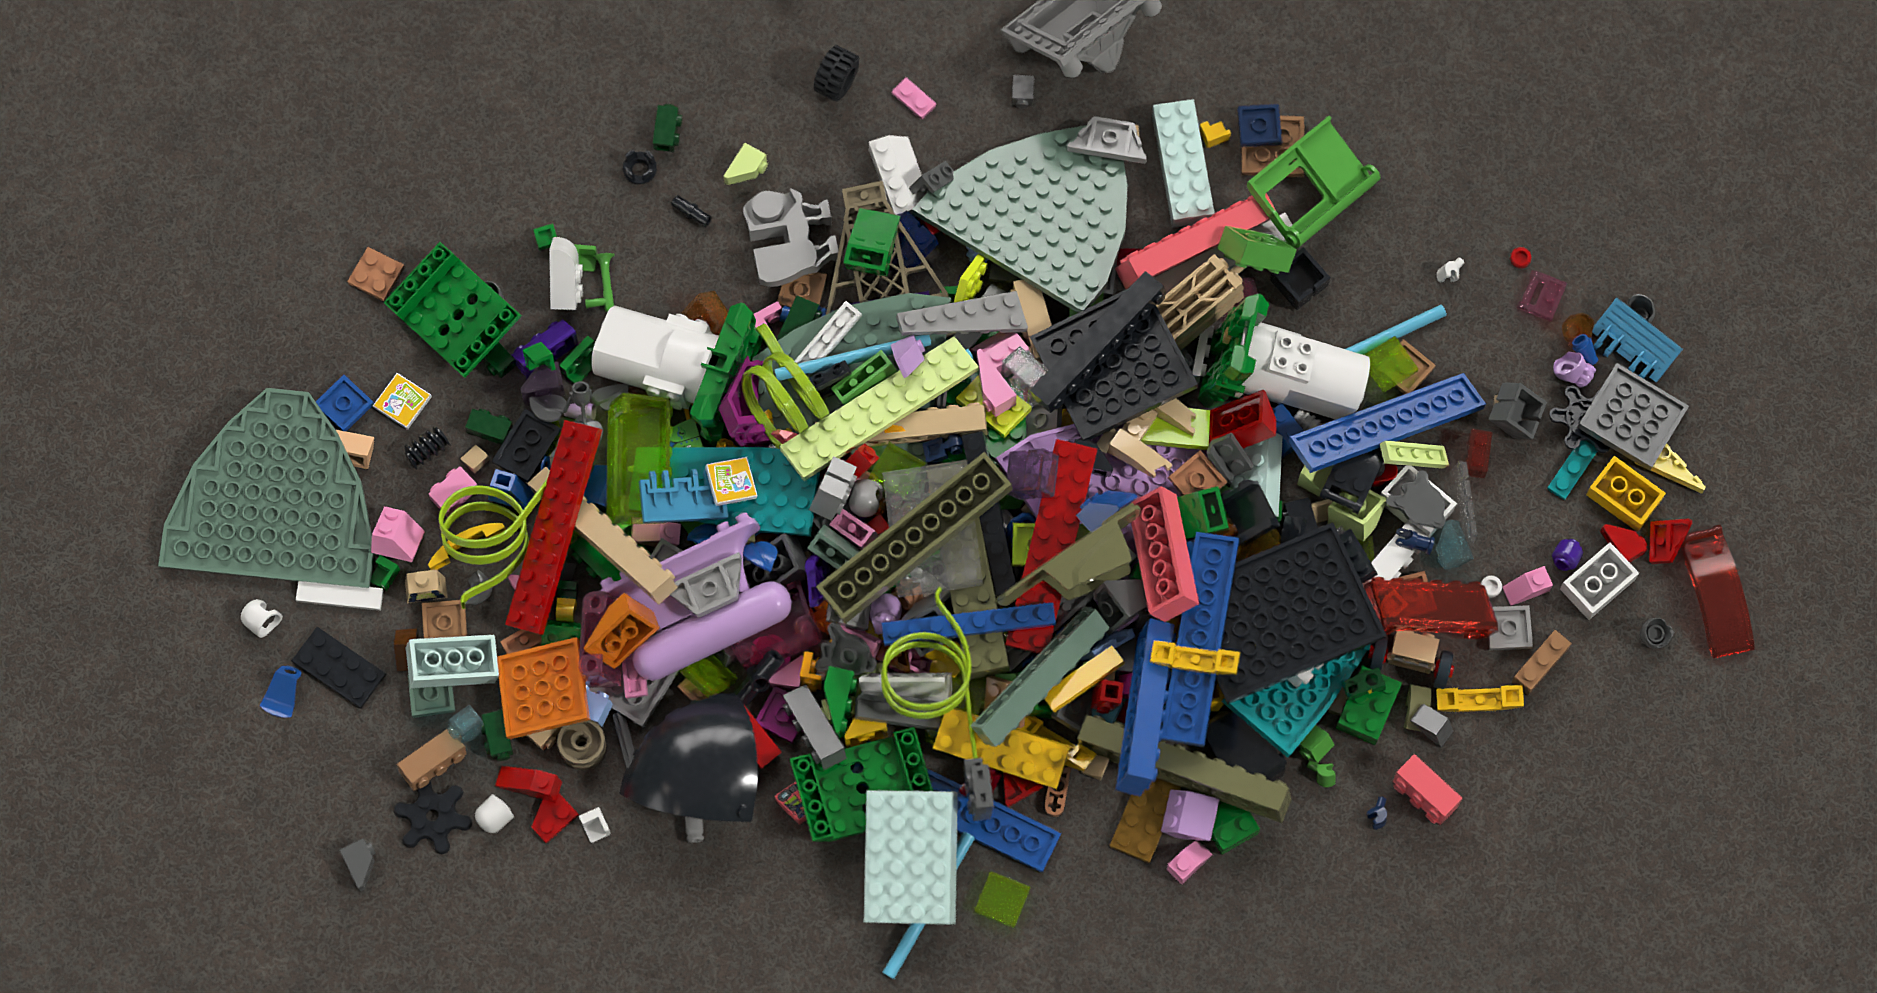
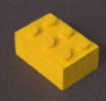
M1614 456L1590 486L1586 495L1638 532L1660 504L1666 493Z

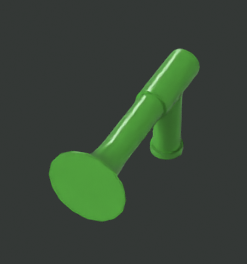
M602 253L593 256L601 266L604 298L585 299L586 308L605 306V312H608L614 306L609 272L610 259L614 257L612 253Z

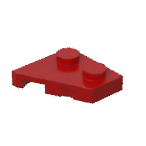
M1677 519L1650 522L1649 562L1651 564L1673 563L1692 525V520Z
M1003 771L1005 806L1008 808L1043 788V785Z
M559 793L556 802L542 800L532 824V829L547 844L579 814Z

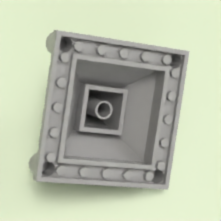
M1039 0L1003 27L1001 32L1009 39L1015 51L1026 52L1031 48L1056 61L1065 77L1074 78L1081 73L1083 65L1080 61L1087 62L1100 72L1109 73L1115 69L1119 62L1124 42L1123 37L1136 17L1135 13L1141 9L1145 16L1152 17L1160 12L1162 4L1160 0Z

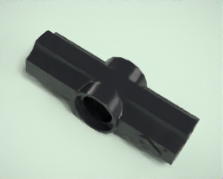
M771 649L758 664H754L747 669L746 679L734 692L745 707L751 703L758 693L764 692L769 688L770 678L784 663V658L778 651Z

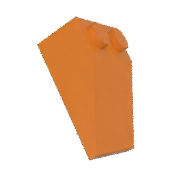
M623 593L608 607L584 646V650L615 669L659 629L654 611Z

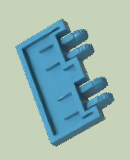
M1618 298L1612 302L1591 329V332L1596 336H1599L1605 330L1593 345L1595 349L1600 348L1609 335L1614 341L1606 348L1603 355L1608 357L1620 342L1621 346L1617 352L1631 362L1636 355L1638 356L1628 370L1634 372L1642 361L1647 367L1638 376L1644 379L1653 368L1655 370L1650 375V378L1655 382H1658L1683 350Z
M691 469V477L673 478L672 488H670L668 470L662 471L661 474L663 488H657L655 471H649V479L639 481L643 523L727 519V504L715 506L706 469L703 471L704 486H699L696 469Z

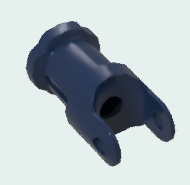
M1404 528L1397 529V535L1405 539H1396V545L1409 550H1420L1430 555L1434 545V537L1421 536L1415 531Z

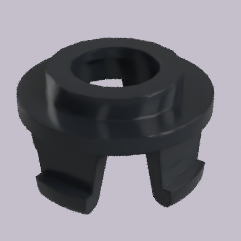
M632 149L625 155L623 173L628 181L641 185L650 182L657 172V165L651 152L648 150L645 152H635ZM636 163L646 164L648 171L642 176H636L633 173L632 169Z

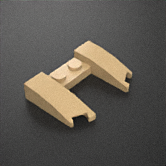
M1176 398L1126 422L1110 442L1108 453L1152 478L1156 477L1155 470L1162 466L1166 471L1170 470L1172 464L1141 442V440L1157 417L1191 436L1194 435L1195 428L1191 427V419H1195L1196 414Z

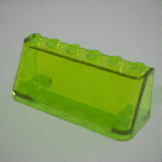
M621 393L609 405L606 515L612 521L611 524L667 523H643L639 481L649 479V471H655L657 488H663L662 471L668 470L669 481L672 476V467L670 466L672 447L670 446V438L673 429L670 426V418L672 417L673 407L670 406V398Z

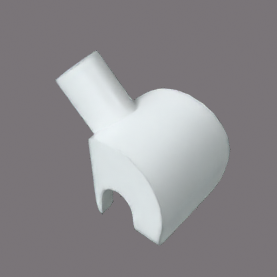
M1457 258L1455 262L1449 261L1437 271L1438 281L1444 282L1449 277L1451 282L1457 281L1459 279V268L1464 264L1463 259Z

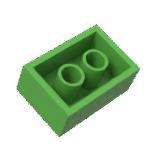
M1225 226L1217 248L1224 253L1225 258L1235 260V264L1240 267L1247 268V265L1260 271H1263L1265 268L1276 274H1279L1280 271L1289 272L1297 250L1273 234Z

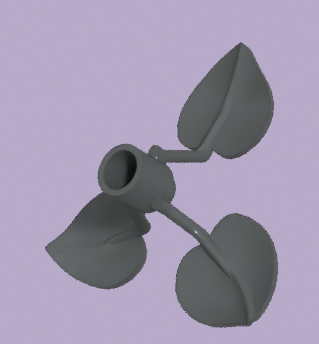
M579 381L573 384L572 392L569 393L570 397L567 402L559 395L529 397L531 410L537 418L542 421L553 422L561 418V413L567 412L573 400L577 406L581 407L583 423H576L603 430L598 421L586 422L585 406L591 399L595 406L600 405L604 411L620 410L627 402L629 385L618 384L602 387L592 394L589 385L586 382Z

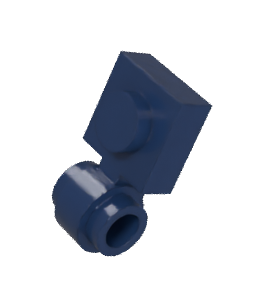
M959 434L948 436L947 441L943 437H939L922 444L926 463L929 465L948 459L947 451H950L952 455H958L964 449L962 437Z

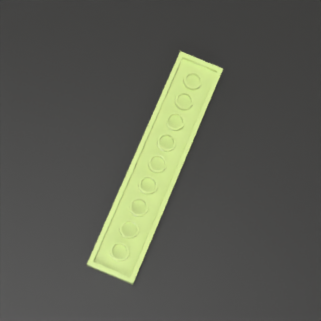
M953 336L923 355L925 360L908 377L904 378L899 370L782 444L780 450L805 481L829 466L833 456L839 459L979 371V366Z

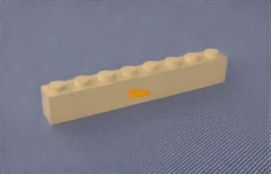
M970 403L965 407L949 405L946 409L929 407L925 411L915 410L865 442V444L875 447L931 441L939 437L948 439V436L953 434H959L962 437L982 431L985 435H988L986 410L984 405H980V403Z

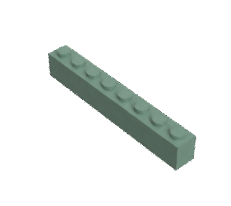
M1084 607L970 725L985 745L996 747L1003 743L1010 731L1016 729L1019 726V722L1033 711L1034 706L1046 698L1048 692L1062 681V677L1076 666V662L1082 656L1088 654L1090 648L1104 637V633L1109 629V626L1096 609Z

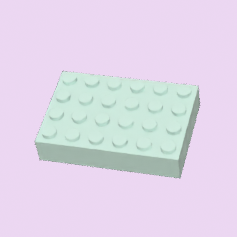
M867 791L864 922L955 924L958 792Z

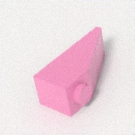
M979 349L977 350V364L979 366L983 397L982 404L987 412L991 411L997 417L1016 405V394L984 352Z

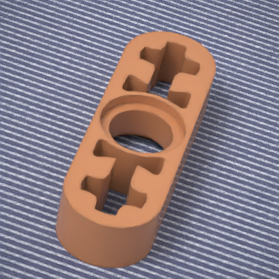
M1069 766L1064 767L1060 781L1064 784L1062 791L1056 792L1052 787L1048 786L1045 812L1051 817H1058L1063 813L1071 771ZM1054 796H1063V799L1058 797L1057 806L1061 808L1056 809V812H1052V808L1048 807V805L1053 804Z

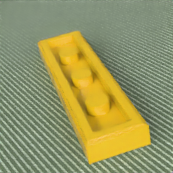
M1111 645L1062 679L1059 684L1055 685L1048 692L1044 700L1055 713L1123 666L1125 662Z

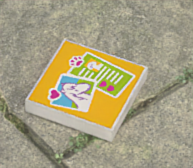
M396 373L374 403L373 408L408 430L432 396Z
M747 457L706 464L705 469L715 506L757 498Z

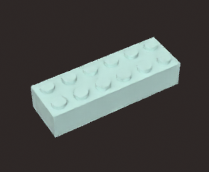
M1194 99L1153 105L1152 117L1172 228L1194 225L1199 220L1206 217L1209 218L1214 214Z

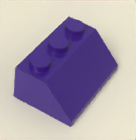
M563 319L559 322H553L548 326V330L542 334L534 335L529 343L525 346L520 345L514 350L512 357L527 380L547 366L544 364L529 370L526 367L523 349L542 342L552 352L555 361L578 345L576 331Z

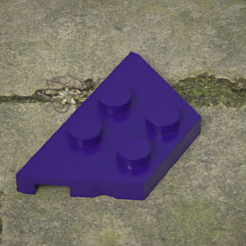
M815 553L805 563L810 608L819 606L825 600L818 592L816 586L832 574L831 570L835 568Z

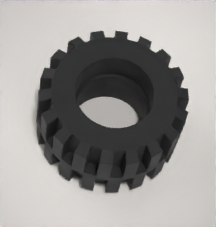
M838 45L833 46L827 52L818 68L814 79V91L836 102L842 99L849 90L858 71L859 56Z

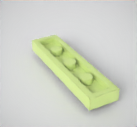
M1395 441L1380 443L1385 464L1445 468L1449 466L1444 446Z

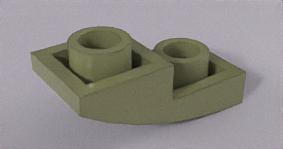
M1410 684L1406 700L1408 709L1404 728L1420 731L1410 719L1421 704L1430 707L1431 688Z

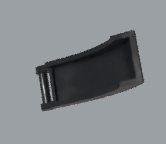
M1366 401L1362 410L1375 406V404ZM1381 448L1334 464L1319 497L1324 500L1327 498L1353 510L1352 513L1358 515L1384 462ZM1331 486L1358 498L1357 502L1330 491Z

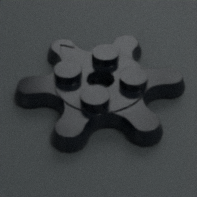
M1568 386L1565 389V397L1569 402V406L1565 409L1553 408L1549 412L1550 420L1553 423H1560L1568 428L1569 434L1564 439L1566 448L1575 449L1581 441H1589L1594 445L1598 453L1609 451V446L1577 428L1582 420L1581 418L1584 417L1600 390L1596 392L1593 398L1588 399L1581 395L1580 390L1576 386Z
M429 781L425 787L417 789L419 796L416 802L412 804L397 803L394 807V814L399 818L408 819L411 823L410 830L403 836L402 840L407 848L415 847L422 839H429L433 842L435 851L442 855L450 850L449 832L454 829L469 830L473 821L469 816L461 815L455 810L457 801L463 796V789L460 786L453 785L446 793L437 794L433 791L432 784ZM431 810L439 813V817L435 821L427 819V814Z

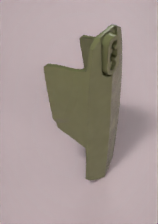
M1133 503L1125 506L1104 520L1101 526L1083 536L997 597L995 599L996 602L1000 605L1008 606L1041 581H1045L1067 601H1070L1096 590L1105 581L1119 580L1128 576L1131 572L1129 566L1131 555L1121 529L1140 515V507Z

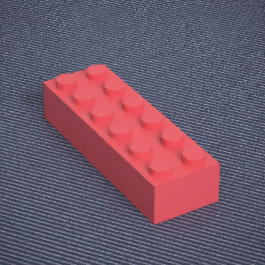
M1160 486L1131 502L1134 505H1138L1141 509L1140 515L1131 522L1149 614L1166 622L1198 605L1199 601L1177 495Z

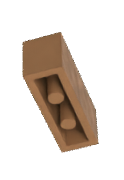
M1554 630L1514 676L1512 683L1514 685H1523V692L1528 696L1567 652L1572 643Z
M449 727L397 764L398 770L415 791L418 788L425 787L430 779L436 775H442L447 770V767L453 763L457 764L462 761L466 755V749Z

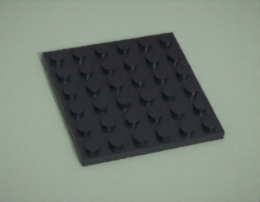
M1126 290L1030 336L1047 372ZM1155 305L1150 315L1137 324L1134 332L1130 335L1127 334L1123 338L1121 345L1108 354L1105 362L1101 365L1098 364L1093 369L1092 375L1079 384L1075 393L1069 394L1064 399V405L1082 440L1086 441L1098 437L1199 386Z

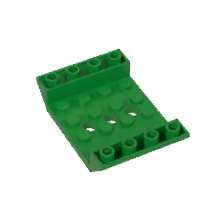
M441 242L432 249L384 301L388 308L411 327L464 378L522 317L521 314ZM478 296V301L470 305V299ZM463 311V317L460 320H456V314ZM449 327L450 330L448 334L442 336L441 332L443 328Z
M915 727L896 731L889 738L846 748L844 750L847 759L823 770L820 763L816 765L811 753L790 759L813 842L835 841L866 833V814L863 812L862 807L867 804V793H858L856 786L859 784H865L868 787V791L933 792ZM854 763L860 764L862 772L855 774L851 771L850 766Z

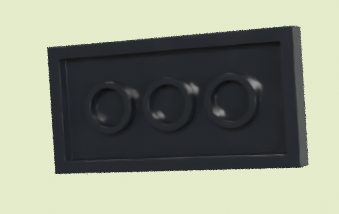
M319 627L315 628L291 660L294 664L360 709L386 676L385 672Z

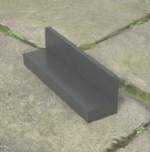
M863 691L856 698L855 719L938 731L940 728V716L929 719H916L904 716L888 704L883 693ZM900 696L902 699L917 704H932L939 702ZM892 698V700H893L896 704H898L900 707H902V708H904V709H906V710H909V711H913V712H933V711H937V710L942 709V708H939V709L928 710V711L913 710V709H909V708H907V707H904V706L900 705L899 703H897V702Z

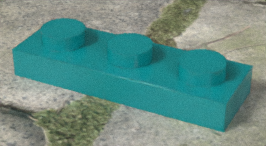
M1581 441L1579 446L1573 449L1547 490L1565 501L1596 455L1595 447L1587 441Z

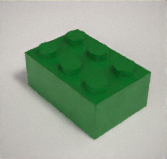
M1362 666L1359 674L1370 671L1371 669ZM1383 674L1381 675L1385 682L1386 690L1376 691L1348 700L1336 729L1376 745L1402 682Z

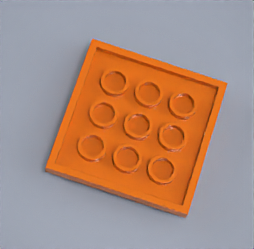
M577 637L497 656L505 731L508 739L590 720L580 640Z

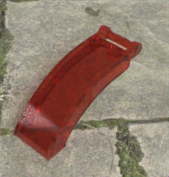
M1715 525L1711 529L1687 533L1681 545L1683 557L1697 594L1707 643L1713 659L1754 650V638L1745 595L1721 525ZM1715 536L1716 538L1714 540L1689 544V541L1704 539Z

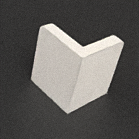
M599 807L579 816L591 843L611 834Z

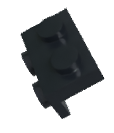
M844 360L822 372L814 374L808 379L822 400L835 394L831 389L834 385L852 373Z

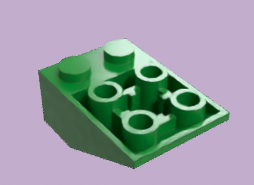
M859 208L845 254L844 265L846 269L887 277L900 216Z
M1219 486L1177 497L1186 540L1194 539L1196 532L1214 534L1230 530Z
M829 666L824 684V693L833 730L839 741H841V737H844L847 732L846 717H850L852 713L851 696H856L858 679H855L854 671Z

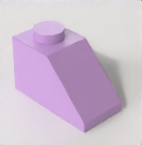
M914 334L891 344L895 361L904 378L908 377L925 360L922 353L925 351L921 340H916Z

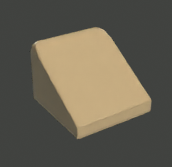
M477 445L460 458L474 474L490 460L489 456Z
M1327 499L1311 504L1317 523L1328 520V507L1332 503L1331 500Z
M1097 755L1087 769L1081 771V773L1101 781L1109 763V758Z

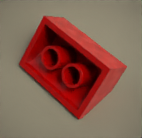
M1260 390L1210 410L1209 444L1214 439L1233 433L1244 449L1276 436V417L1266 392Z

